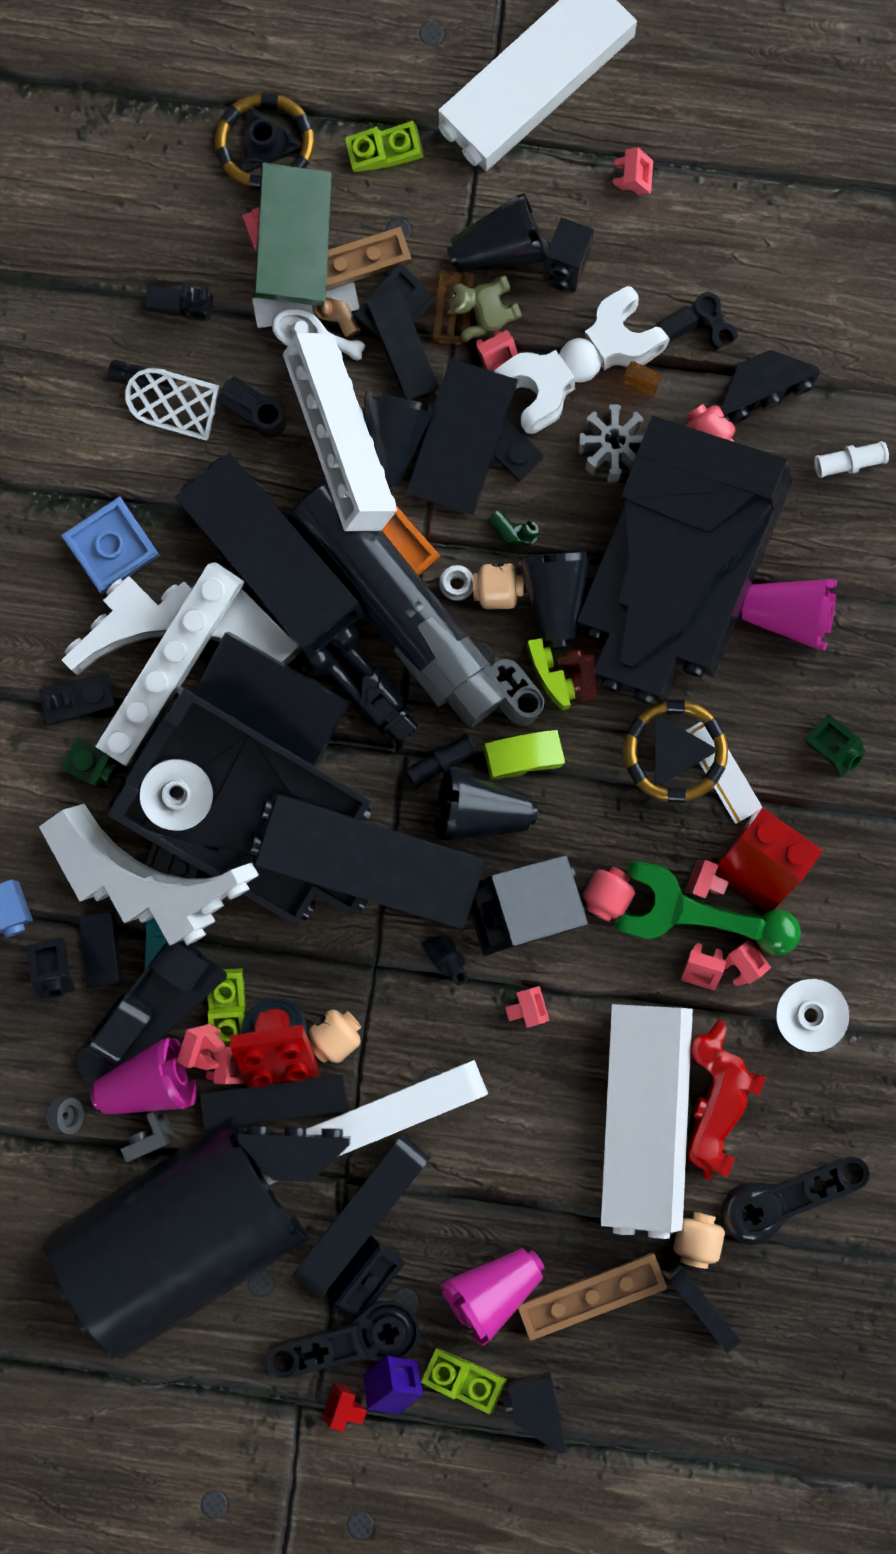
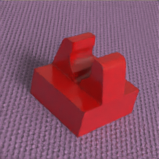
M334 1382L322 1415L324 1422L329 1428L344 1432L347 1421L363 1424L367 1409L362 1407V1403L354 1401L355 1395L347 1386Z

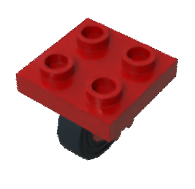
M270 998L257 1003L243 1018L242 1034L230 1036V1049L248 1087H266L270 1084L286 1081L299 1082L307 1078L319 1076L318 1062L306 1035L307 1024L301 1009L290 1000Z

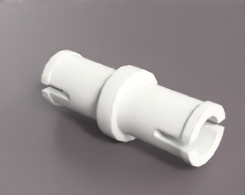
M883 441L857 448L854 445L845 446L843 451L815 456V471L820 478L846 471L849 474L858 473L859 468L888 463L889 452L886 443Z

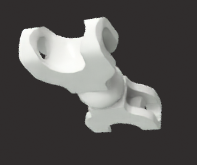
M625 287L601 301L597 310V320L592 327L585 331V338H576L568 341L562 347L559 354L556 350L547 355H537L529 352L519 353L494 371L517 379L516 389L520 387L529 388L537 394V399L521 415V426L526 433L534 434L559 419L563 411L564 399L566 395L575 390V382L583 383L592 380L601 367L604 371L614 365H621L626 368H640L666 349L669 337L661 328L654 327L645 332L636 333L631 332L624 326L623 322L636 311L639 296L632 287Z

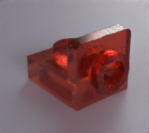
M585 650L564 652L565 657L558 658V670L579 669V673H573L575 694H581V703L596 702L594 655H586Z

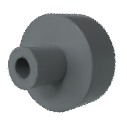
M59 1097L50 1104L46 1110L45 1118L53 1132L70 1135L80 1129L84 1119V1110L82 1104L77 1099Z

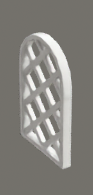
M147 368L137 372L129 380L125 389V399L130 412L138 420L151 426H157L207 441L215 414L214 410L220 386L164 369ZM150 373H157L164 376L154 381ZM145 374L150 384L140 389L135 379ZM173 378L186 381L187 383L177 387ZM167 379L173 391L164 396L157 384ZM196 385L210 388V390L201 394ZM133 386L136 393L131 395V387ZM191 386L197 397L187 403L181 391ZM153 387L160 399L149 404L143 393ZM213 393L211 406L209 407L204 398ZM177 394L183 406L173 411L167 399ZM137 396L141 398L145 405V408L137 411L132 403V399ZM200 400L206 412L196 417L190 406ZM163 403L169 414L159 419L153 407ZM186 409L192 421L182 426L176 414ZM149 411L154 420L142 416V414ZM208 416L206 430H204L199 421ZM172 417L176 426L165 424L163 422ZM195 424L200 433L186 429Z

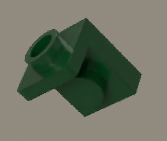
M830 714L804 739L810 748L833 765L835 772L841 777L848 770L852 771L857 768L865 754L861 739Z
M76 738L61 770L101 789L104 783H110L117 770V765L114 764L116 760L95 746Z

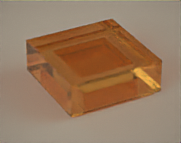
M630 361L623 382L654 397L660 386L662 376L660 373L637 362Z

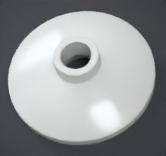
M169 759L158 763L148 771L141 784L140 802L143 811L154 824L167 830L179 831L197 825L206 817L212 805L213 790L207 774L199 766L187 760ZM172 787H181L184 794L179 798L173 797L170 794Z
M806 979L794 983L782 994L776 1009V1020L781 1034L791 1045L803 1051L819 1052L831 1048L844 1036L849 1023V1009L842 993L832 984L818 979ZM809 1008L814 1009L817 1014L815 1021L811 1023L806 1021L804 1017L805 1011Z

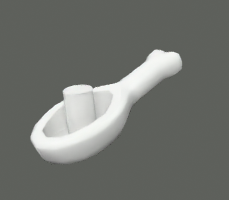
M287 308L279 311L272 319V331L277 339L286 346L289 345L296 333L331 334L313 313L304 309ZM334 335L338 349L342 353L347 354L356 361L362 359V352L366 347L364 342L359 340L350 341Z

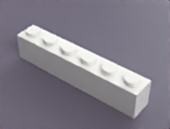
M296 333L284 351L283 357L344 531H381L397 511L395 499L391 495L386 482L384 469L380 465L373 439L369 435L363 418V411L358 404L352 381L347 374L342 360V353L338 349L333 334Z
M216 562L206 566L100 738L96 748L125 766L136 759L179 686L182 685L244 585V580Z

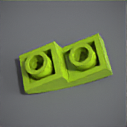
M414 121L380 131L378 127H374L345 137L354 172L381 169L424 158L417 126Z
M542 638L528 641V654L539 682L551 700L562 711L569 710L570 700L575 699L572 679H565L563 670L549 673L548 668L554 667L550 646L543 647Z
M558 730L525 734L483 745L490 780L523 776L528 771L560 768L565 764Z
M243 968L223 969L227 974V978L208 995V1024L221 1030L219 1038L225 1044V1047H230V1036L242 1034V1022L246 1015Z
M436 1348L421 1383L452 1399L458 1398L490 1415L495 1409L507 1379L468 1360Z

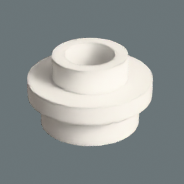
M459 565L447 568L440 577L441 592L446 598L453 601H461L468 598L473 592V574L466 567ZM459 578L464 582V585L461 589L456 590L451 587V581Z

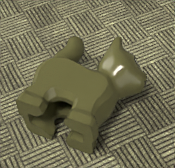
M505 275L496 277L491 283L481 284L474 288L466 287L462 283L452 287V293L448 299L450 309L447 313L464 314L473 308L478 324L467 327L462 331L460 339L463 342H468L474 337L486 336L499 330L507 322H512L522 316L517 302L514 301L510 304L507 301L502 304L500 301V296L510 290V285Z

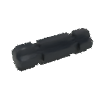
M115 359L109 365L108 376L111 380L118 382L126 380L128 384L129 380L137 372L147 368L133 364L127 366L126 362ZM150 373L154 381L164 376L159 375L157 373ZM145 374L135 379L140 388L150 384ZM167 379L157 384L164 395L173 391Z

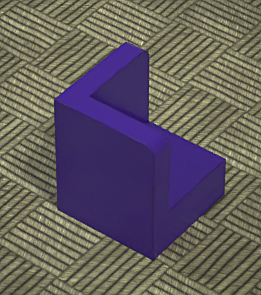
M387 1356L363 1376L368 1410L399 1414L423 1396L417 1361Z

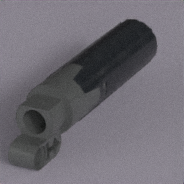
M327 481L308 492L292 508L288 518L289 522L356 598L365 613L364 616L438 707L449 703L469 729L483 721L498 707L512 723L520 727L528 726L537 719L543 710L544 698L520 666L509 659L496 661L492 666L382 530L344 531ZM497 677H508V682L505 680L500 683L497 680ZM517 688L518 691H517V692L514 694V696L511 698V697L509 696L510 692L513 693V692L515 691V689ZM520 700L528 701L533 707V712H522L517 702Z

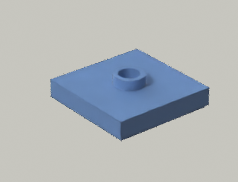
M120 496L61 535L101 595L117 580H125L128 576H131L160 556Z

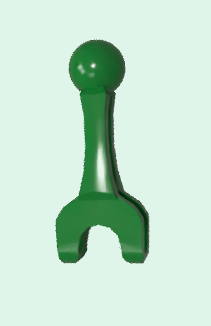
M631 861L628 863L627 871L629 876L634 880L649 885L654 891V901L651 907L643 913L625 912L624 915H619L615 918L613 926L619 931L646 939H653L662 936L674 925L696 924L739 933L756 940L758 946L764 952L775 956L790 953L797 947L800 941L801 928L799 922L787 911L771 910L760 917L757 914L738 913L717 908L697 901L681 892L677 879L666 867L641 861Z

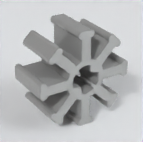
M619 404L609 405L607 419H609L608 427L597 417V412H592L587 417L585 430H590L594 435L581 433L578 442L579 454L583 452H596L592 457H588L585 469L591 475H595L596 469L605 460L609 462L608 482L619 481L621 475L619 461H622L631 470L636 457L634 452H638L644 437L631 436L635 431L641 429L643 417L636 411L624 426L619 425L621 405ZM611 438L616 439L617 444H619L618 449H612V445L609 443Z

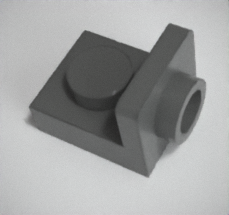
M151 1111L146 1114L154 1135L150 1136L148 1130H145L127 1138L130 1145L121 1149L126 1163L171 1143L169 1136L173 1134V1130L165 1114L160 1116L158 1111Z

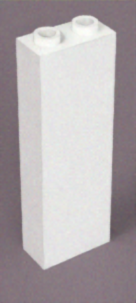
M559 0L439 109V130L448 141L453 142L455 140L463 148L462 152L465 158L472 165L477 166L479 164L487 172L635 36L637 20L617 0Z
M612 1004L601 1226L613 1227L614 1234L635 1235V1229L648 1230V1237L669 1239L670 1233L683 1230L693 1009Z

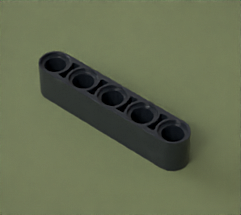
M402 1134L291 1277L320 1299L431 1157Z

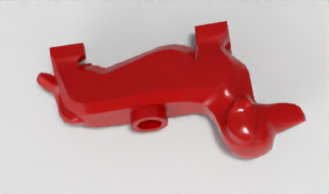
M721 1019L717 1020L707 1034H698L691 1042L692 1059L706 1069L711 1078L705 1098L699 1097L692 1110V1117L696 1118L689 1137L687 1156L691 1163L703 1170L705 1180H709L712 1177V1171L728 1177L735 1158L722 1152L724 1140L746 1109L747 1093L760 1095L767 1078L753 1072L749 1074L744 1061L740 1057L722 1049L726 1035V1026Z

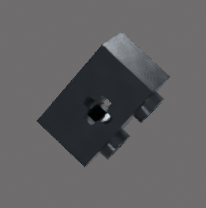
M561 217L545 260L543 280L548 281L552 288L559 291H567L569 289L576 292L591 253L594 229Z

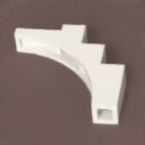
M129 576L124 581L122 579L117 580L109 587L106 592L108 596L103 600L112 612L109 615L102 614L90 627L92 631L83 640L78 638L66 648V656L62 661L78 676L99 658L122 646L148 638L163 637L192 589L184 581L179 586L174 584L162 595L161 600L163 602L157 605ZM240 589L209 639L220 643L224 633L231 632L287 666L301 653L299 646L242 589Z
M85 804L61 810L39 826L80 902L92 897L96 901H100L109 896L124 924L135 919H139L141 923L155 918L170 946L183 940L186 945H189L204 937L206 934L203 929L215 922L211 913L224 906L221 900L227 896L231 900L249 890L247 883L259 876L252 863L212 878H182L161 873L138 862L118 847L99 827Z

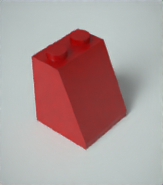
M762 807L750 816L717 863L718 868L715 876L728 881L730 888L766 913L774 910L798 886L823 850Z

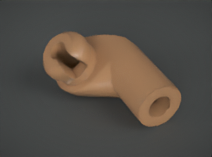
M326 297L324 306H312L316 317L338 323L346 339L361 332L346 302Z

